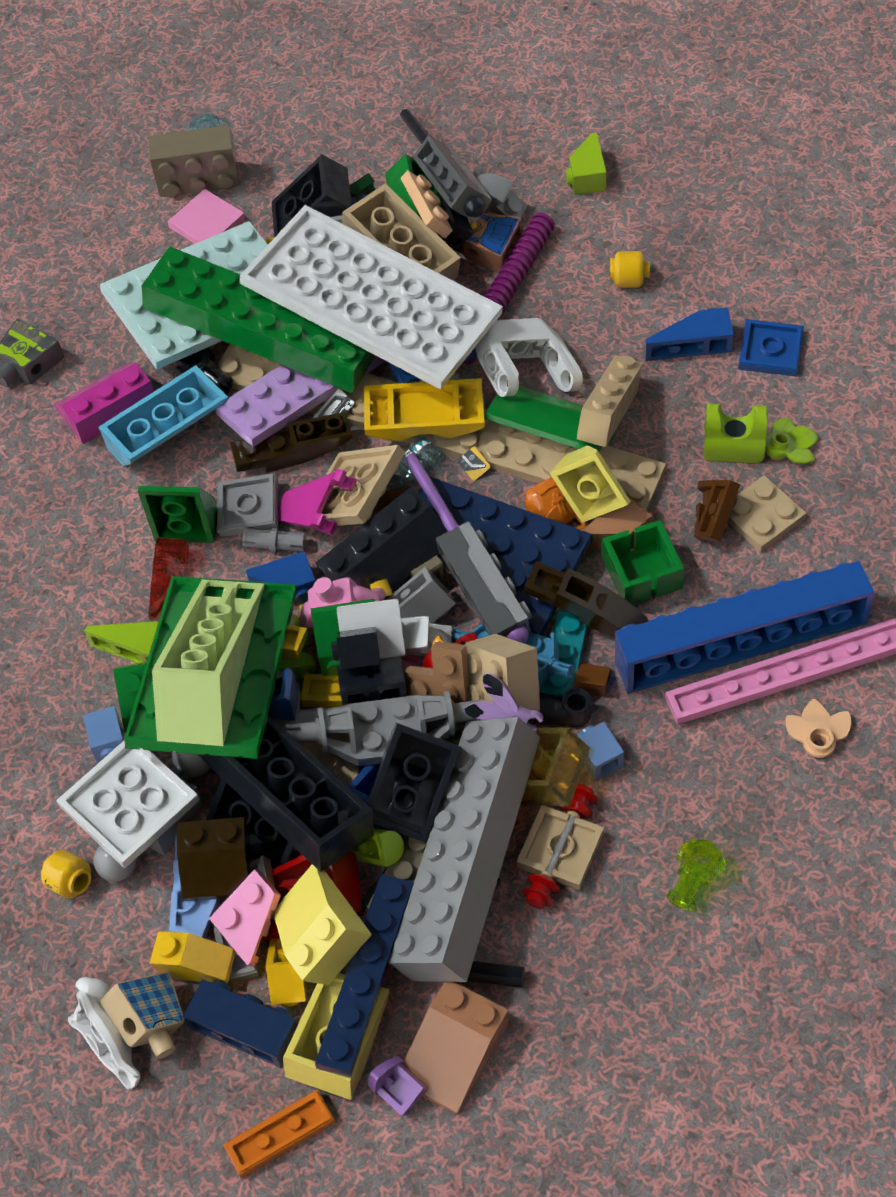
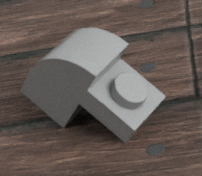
M485 173L476 177L492 198L484 213L491 211L497 215L521 218L527 204L510 190L513 185L510 180L492 173Z

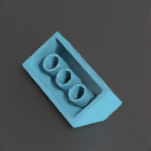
M195 365L99 426V429L109 452L125 466L138 460L225 404L228 396Z

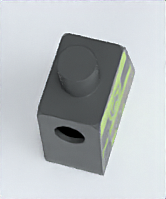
M17 318L0 341V384L7 387L15 378L27 384H32L64 358L59 341Z

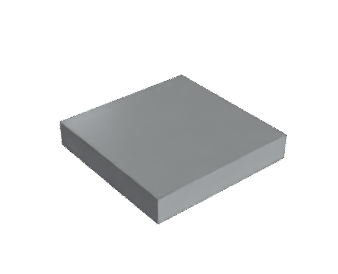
M275 473L218 482L217 533L220 537L243 534L244 528L256 530L278 528V478Z

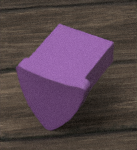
M397 1056L384 1061L374 1068L369 1074L368 1085L376 1095H380L401 1116H407L428 1087L403 1065L404 1061Z

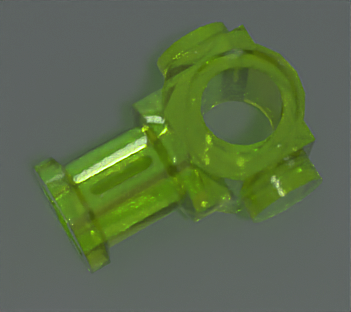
M691 838L689 843L683 841L677 852L676 860L681 862L677 870V874L680 877L674 889L669 890L666 895L667 899L674 906L685 911L694 910L696 906L695 899L700 889L707 888L714 877L720 879L728 863L727 860L722 858V851L717 850L712 842L705 839L695 840ZM702 856L707 858L709 862L700 864L694 858Z

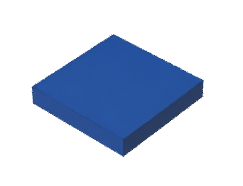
M746 319L738 370L797 377L804 326Z

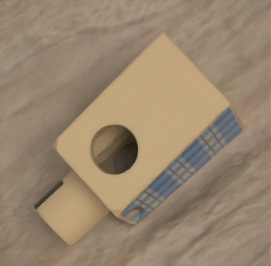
M169 971L118 982L101 998L100 1003L128 1046L133 1048L150 1043L157 1059L164 1058L176 1050L170 1036L183 1024L184 1018Z

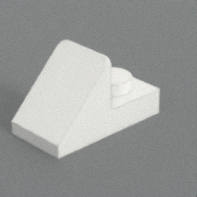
M427 616L401 619L405 654L425 657L431 650L437 635L443 642L451 643L452 626L429 623V617Z

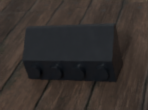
M411 486L315 564L323 577H327L331 581L347 577L351 578L358 586L370 590L371 584L387 579L392 593H394L412 578V570L433 557L440 556L436 538L448 531L430 505Z

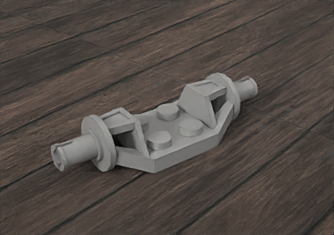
M443 691V696H406L347 704L323 711V708L320 707L317 708L318 718H315L316 721L286 724V730L299 743L318 741V744H322L323 753L329 752L356 766L380 764L395 722L426 733L427 722L443 718L445 724L426 734L445 740L448 737L455 736L457 722L480 720L468 716L465 713V707L473 702L483 701V699L454 703L451 700L449 691ZM329 733H349L350 743L328 739Z

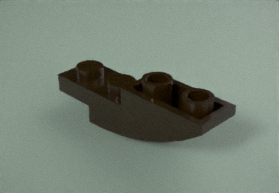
M346 412L287 423L288 431L274 433L254 447L244 439L230 442L236 471L241 472L265 467L268 473L308 462L336 449L352 439V432Z
M536 561L523 590L528 595L580 616L579 623L614 638L615 631L620 630L624 626L629 624L638 625L648 621V618L627 600L602 584L570 568H567L566 573H563Z

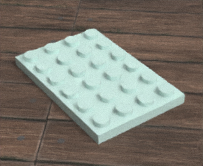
M248 221L186 247L181 251L242 274L268 244L251 222ZM160 259L100 284L101 293L156 370L222 341L143 308L141 285Z

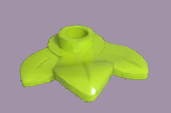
M780 418L771 425V433L767 434L765 452L769 457L777 460L787 457L798 464H808L815 461L814 455L809 448L816 444L819 436L813 429L806 426L795 427L794 422L790 418Z

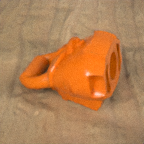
M552 477L534 485L526 492L524 501L527 511L563 524H567L575 518L581 524L575 528L580 530L588 526V521L583 523L580 521Z

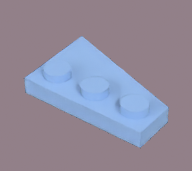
M175 833L176 851L175 860L173 861L174 883L173 892L171 893L169 931L191 933L206 938L212 923L209 918L217 910L221 899L183 902L177 860V833Z

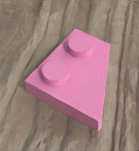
M255 869L209 918L246 965L252 967L258 962L259 957L256 956L261 938L268 934L271 925V915L276 911L281 896L265 875Z

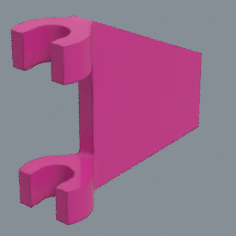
M336 469L331 474L285 492L278 506V522L312 528L333 535L337 523L326 520L327 516L321 514L334 486L347 491H353L357 479L346 476L347 472L344 470Z

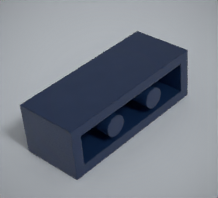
M202 979L183 1015L188 1028L279 1068L284 1063L283 1056L298 1026L294 1014L281 1007H276L275 1010L263 1005L264 1002L251 994H245L244 997L233 992L230 986L217 980L214 983H210Z

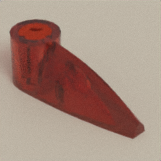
M156 539L149 600V620H154L161 614L172 576L183 577L185 566L188 565L189 559L188 539Z

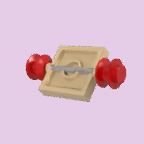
M576 784V786H569L567 788V793L571 798H565L561 801V805L567 814L541 805L516 861L518 868L534 873L528 876V881L532 885L531 888H523L522 894L526 897V902L534 908L544 909L545 907L553 906L554 901L550 894H556L560 890L556 882L580 890L604 834V827L580 819L591 817L593 812L588 806L596 805L598 802L594 790L587 785Z

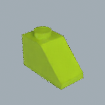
M591 133L569 156V168L565 169V179L567 185H572L574 195L606 191V168L597 133Z

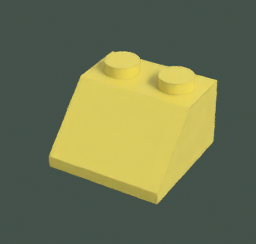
M588 445L566 454L550 472L551 477L582 523L624 507L631 502L598 450Z

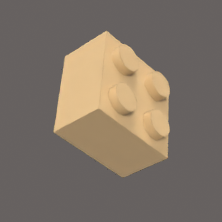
M492 634L465 643L470 682L469 701L483 699V701L494 702L483 685V675L491 673L504 683L518 706L520 705L529 710H540L537 648L498 634Z

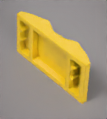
M482 378L448 380L441 390L427 382L364 386V430L367 436L399 442L417 435L427 434L451 439L485 428Z

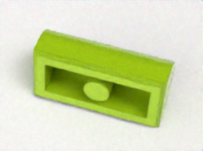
M373 827L374 836L351 851L356 854L357 861L387 867L396 863L401 858L404 851V842L400 834L395 831Z

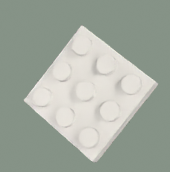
M123 741L56 801L65 813L125 869L199 801L197 793L149 750H143V748H140V750L125 749V742Z

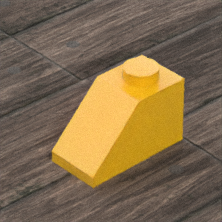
M158 931L149 964L159 973L169 971L172 980L201 982L203 979L213 983L216 980L228 983L236 951L231 947L191 933Z
M280 938L270 939L266 960V973L271 1005L280 1004L283 1007H292L306 1001L307 981L301 980L285 957Z

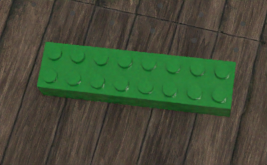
M171 246L168 247L141 285L144 309L350 393L354 392L376 356L240 284L241 274Z

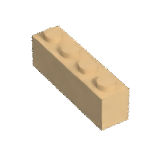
M614 356L582 407L577 433L578 440L602 447L607 446L638 392L643 362L636 361L630 356Z

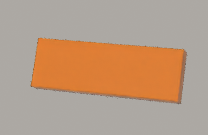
M317 1089L226 1142L223 1146L242 1179L336 1122Z

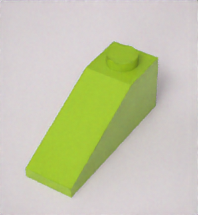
M158 622L87 626L84 632L90 646L134 663L147 662Z

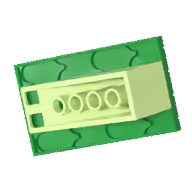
M172 576L124 737L125 749L140 750V748H143V750L176 751V753L206 755L207 753L214 756H242V758L257 759L295 606L296 584Z

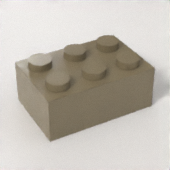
M230 125L148 136L150 161L160 197L192 192L199 193L204 189H227L240 186L238 164Z

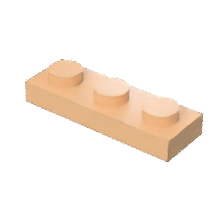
M407 171L401 177V180L423 222L428 228L446 238L453 230L447 221L449 218L448 214L439 206V198L430 190L431 183L423 175L419 174L416 176Z

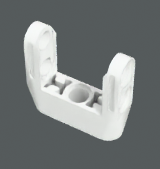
M541 318L496 320L475 346L482 368L497 394L501 397L514 396L519 388V372L511 359L540 357L559 389L565 392L578 391L582 386L583 376L580 367L563 339Z

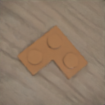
M436 641L431 647L433 669L409 665L404 671L407 696H443V691H449L451 700L454 703L469 701L470 682L466 645Z

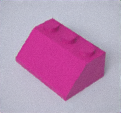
M126 363L53 405L80 442L84 444L101 434L99 426L153 393L154 390L150 379L137 363Z

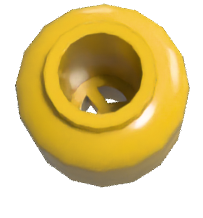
M618 251L614 258H610V281H614L616 287L640 288L644 283V278H650V261H644V255L641 251Z
M60 849L52 853L44 861L41 870V880L46 888L61 897L73 898L85 892L89 887L91 867L88 861L69 850Z

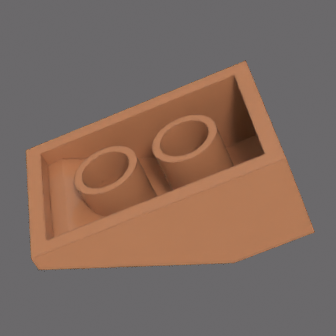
M456 982L443 983L429 1006L403 1063L406 1068L428 1087L422 1095L423 1097L456 1115L459 1114L509 1026L508 1009Z

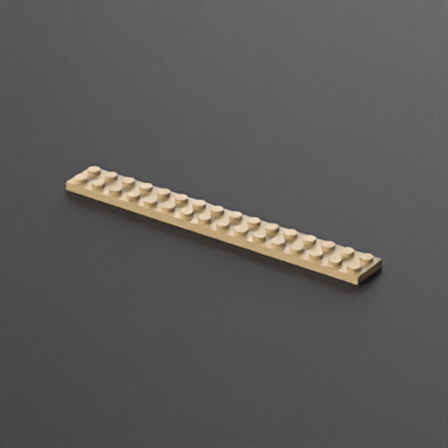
M229 344L217 365V370L223 375L232 377L233 386L231 388L242 390L281 364ZM367 373L362 377L353 393L342 389L341 391L355 402L346 413L349 425L364 429V386L398 384V382ZM329 398L308 412L316 414ZM484 419L485 428L450 439L427 434L417 435L404 440V442L414 444L416 441L423 440V438L428 439L432 444L425 445L423 448L456 458L462 457L475 446L490 464L491 469L536 483L550 478V472L566 454L578 450L577 448ZM610 446L603 447L599 453L626 495L648 511L665 473L666 463Z

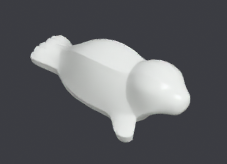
M82 977L75 984L78 1005L74 1014L68 1017V1022L83 1035L99 1060L116 1075L121 1083L128 1090L133 1089L138 1085L141 1077L139 1071L131 1063L132 1047L126 1044L100 1003L101 998L110 989L100 979Z

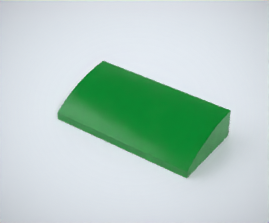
M519 386L514 396L501 397L497 394L485 413L484 419L577 449L588 445L599 452L603 448L602 446L577 439L583 405L523 386Z

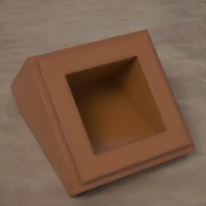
M579 663L574 678V688H582L590 695L605 697L611 667Z

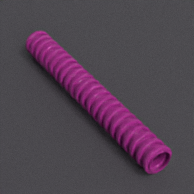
M537 212L534 214L484 296L503 306L502 314L555 228L554 220L545 213ZM476 357L467 360V362L463 363L472 364L475 361Z

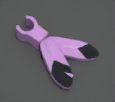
M485 673L483 675V685L494 702H473L465 707V713L474 719L480 720L519 717L536 733V725H530L528 720L536 718L539 722H543V715L537 710H529L520 705L518 706L504 683L497 676Z

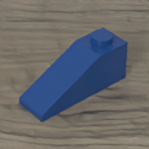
M728 307L699 310L646 338L645 361L732 352L734 334Z

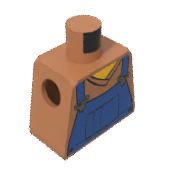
M483 213L477 222L472 221L471 223L474 234L463 243L464 257L499 273L519 238H521V218Z

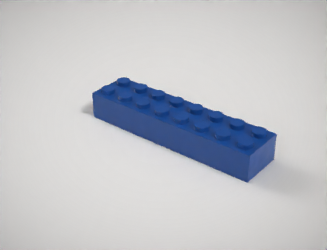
M856 561L850 564L841 563L832 569L822 572L813 571L791 581L782 580L773 586L763 589H750L742 595L732 598H719L713 603L704 606L688 607L682 612L673 615H660L651 621L638 625L629 624L615 631V665L626 693L637 692L866 625L871 610L874 590L860 561Z

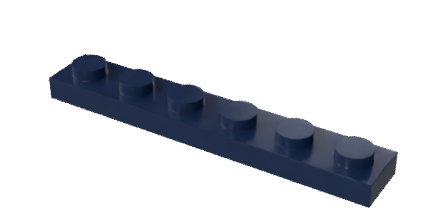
M383 874L380 875L364 921V925L372 935L350 961L315 1062L316 1069L351 1078L389 965L388 961L414 882Z

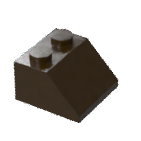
M245 817L177 823V860L183 902L228 898L250 875V833Z

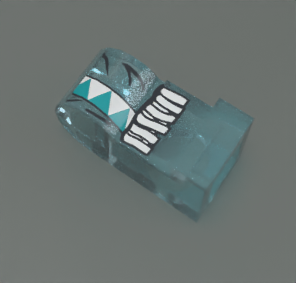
M427 437L416 439L405 450V455L399 463V469L390 479L398 488L406 485L411 487L418 482L405 460L407 455L415 453L427 474L441 462L443 452Z

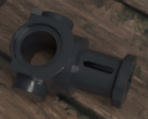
M208 347L178 360V367L174 369V373L178 377L196 365L226 395L233 386L232 377L223 375L217 370L218 366L214 362L215 355Z

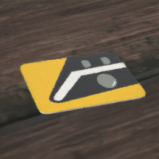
M475 446L458 459L460 466L473 481L477 480L491 467Z

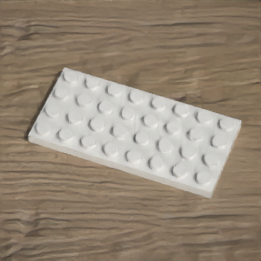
M306 205L240 275V284L440 390L500 317L503 306Z

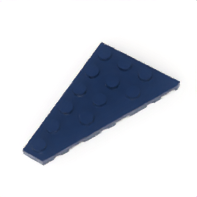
M430 477L457 524L460 526L469 521L474 531L480 530L488 545L485 549L489 555L492 553L496 555L502 567V570H500L501 575L504 579L507 577L511 579L517 591V594L514 596L519 603L525 602L532 615V618L528 620L531 632L543 636L558 607L523 592L533 566L538 561L563 573H566L567 568L577 571L593 540L592 534ZM421 487L420 491L418 492L419 495L430 505V507L436 513L434 507L432 506L431 502L429 501L428 497L426 496L425 492Z

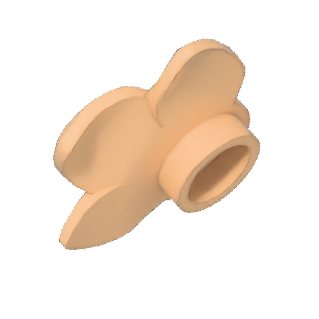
M812 699L804 708L801 717L787 715L785 725L788 734L793 739L803 743V747L809 755L816 758H824L834 752L836 742L848 736L851 727V717L848 711L838 712L830 716L819 701ZM816 740H821L825 743V745L818 746L815 745L813 742Z

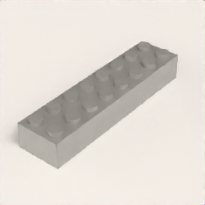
M519 717L467 721L459 742L461 748L437 810L388 961L390 965L412 981L467 982L540 741V736Z

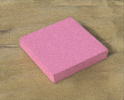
M204 189L168 221L170 229L196 244L240 225L245 220V214Z

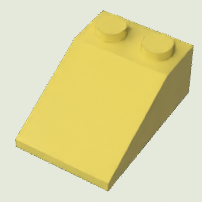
M314 865L308 868L278 904L276 911L273 912L284 955L302 981L329 985L372 935L325 870L320 872Z
M339 973L329 985L317 983L283 1056L286 1078L351 1100L365 1069L390 990L383 987L380 989L351 1078L316 1069L315 1062L345 978V974Z

